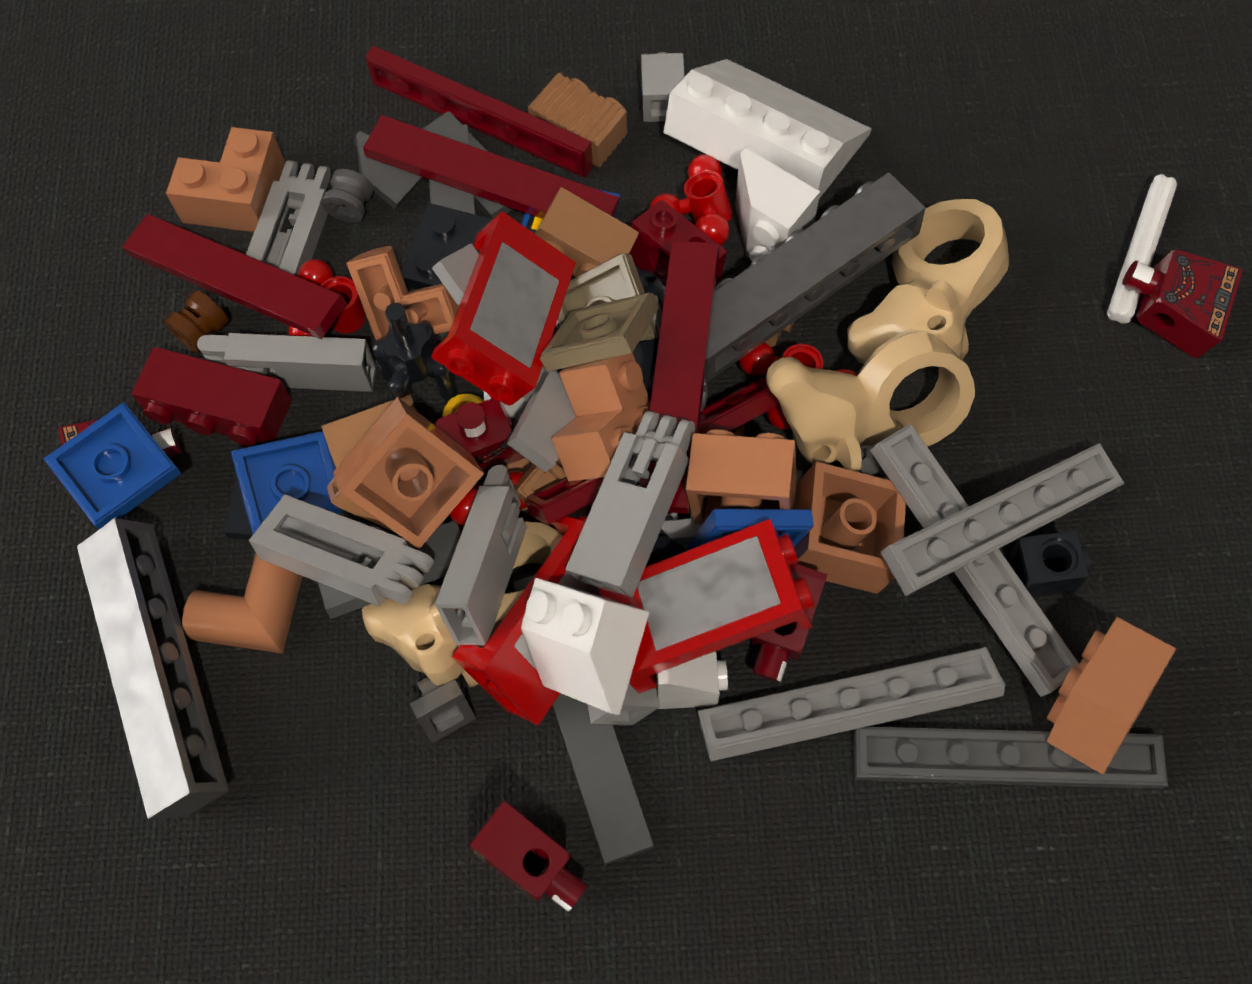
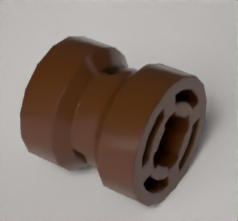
M195 290L186 299V306L180 312H172L164 320L167 329L182 344L195 353L200 351L197 346L200 337L210 335L213 331H220L229 322L223 310L199 290Z

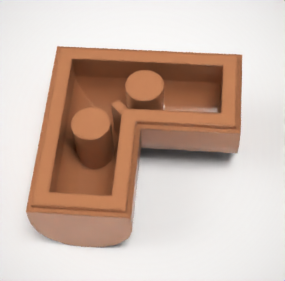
M385 246L355 256L347 262L348 269L376 340L384 339L388 333L389 323L385 310L392 303L403 305L408 321L412 324L418 325L421 322H428L433 326L435 334L450 331L459 308L443 283L408 291L393 247Z
M255 553L244 597L201 590L191 592L183 612L182 627L184 634L192 641L283 654L303 576L261 560Z

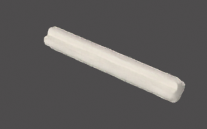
M1159 174L1154 177L1150 185L1107 311V316L1110 320L1126 324L1134 316L1141 293L1123 286L1122 282L1127 270L1134 261L1137 260L1145 265H1151L1177 187V182L1173 177Z

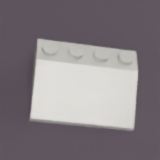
M728 59L692 69L670 92L664 133L737 170L739 168L740 152L746 147L819 190V199L867 139L871 128Z

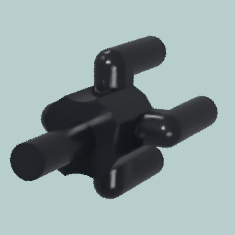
M399 303L388 305L385 310L389 323L388 333L384 339H378L373 343L372 351L383 378L389 381L388 388L393 400L397 397L403 398L411 394L409 389L412 383L422 381L427 377L435 379L443 400L449 401L457 396L458 390L453 373L432 358L434 348L438 346L433 326L428 322H421L418 325L412 324L408 321L403 305Z

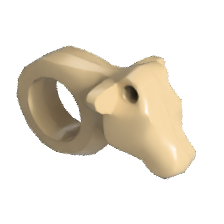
M976 199L941 201L926 208L920 234L893 252L891 263L899 285L890 291L872 313L858 318L847 329L848 349L858 362L865 364L879 346L895 336L914 331H927V333L935 335L946 343L962 359L969 351V342L965 328L966 319L971 311L999 284L1009 266L1008 244L1002 220L993 207ZM968 239L981 243L980 247L969 257L956 263L939 265L924 261L925 257L935 247L947 241Z
M914 331L898 335L882 344L865 362L858 376L838 371L810 368L796 358L785 357L774 362L768 368L766 377L770 391L780 402L782 413L792 429L793 439L801 455L811 465L816 461L831 464L838 460L845 469L852 471L861 470V445L875 446L909 424H912L926 446L939 442L954 432L968 416L975 398V384L968 365L946 343L935 335L927 333V331ZM929 366L939 367V377L936 385L924 401L909 409L901 411L890 410V400L893 392L906 376L917 369Z
M525 522L527 529L513 569L529 563L544 564L563 535L544 523ZM425 584L411 590L413 596L407 604L386 598L380 607L374 604L363 607V621L371 637L375 641L393 648L414 670L424 673L432 683L437 686L444 685L457 679L462 673L470 688L478 684L452 658V655L460 645L455 644L435 606L442 586ZM524 590L504 594L490 637Z

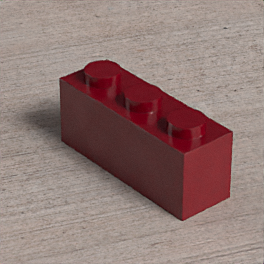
M154 346L131 393L144 410L143 414L157 423L169 424L170 421L185 424L190 430L206 436L212 435L213 432L227 435L232 441L246 447L255 446V443L266 444L275 442L292 402L280 379Z

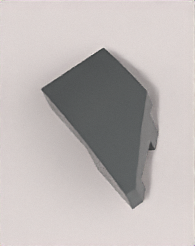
M359 131L355 137L359 163L358 173L368 178L373 184V192L395 210L422 181L423 177L365 157L363 147L369 135Z

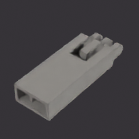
M287 160L279 181L273 180L246 255L298 277L301 265L311 260L328 215L321 203L330 181L331 170L329 167L319 166L314 178L315 168L313 164L303 163L298 174V162ZM289 208H293L295 212L290 214L288 218L291 225L294 226L293 230L287 229L286 233L281 232Z
M229 333L228 336L204 335L197 342L199 350L207 361L280 379L285 388L373 392L376 364L366 339L323 337L321 340L309 336Z
M647 411L635 435L623 433L565 569L578 581L633 598L690 460L686 452L695 432V423L693 421L682 419L678 424L676 417L664 415L660 421L659 413ZM650 461L657 462L647 488L639 487L640 479H648L650 476L647 470Z
M503 465L492 467L487 474L484 485L479 486L435 602V606L456 645L484 646L489 640L527 529L524 519L518 518L521 502L518 495L515 494L514 485L509 479L510 476L506 467Z
M285 494L249 539L259 559L379 607L386 598L407 604L413 593L405 585L418 588L424 577L417 570L427 573L434 565V560L429 555L408 547L406 540ZM364 554L379 559L376 565L373 564L372 559L367 557L362 564L358 563Z

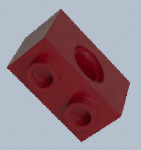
M660 200L632 221L631 228L638 231L639 234L629 254L632 255L634 263L642 270L651 271L658 278L667 279L672 241L717 242L665 201ZM720 245L716 286L720 283L728 252Z

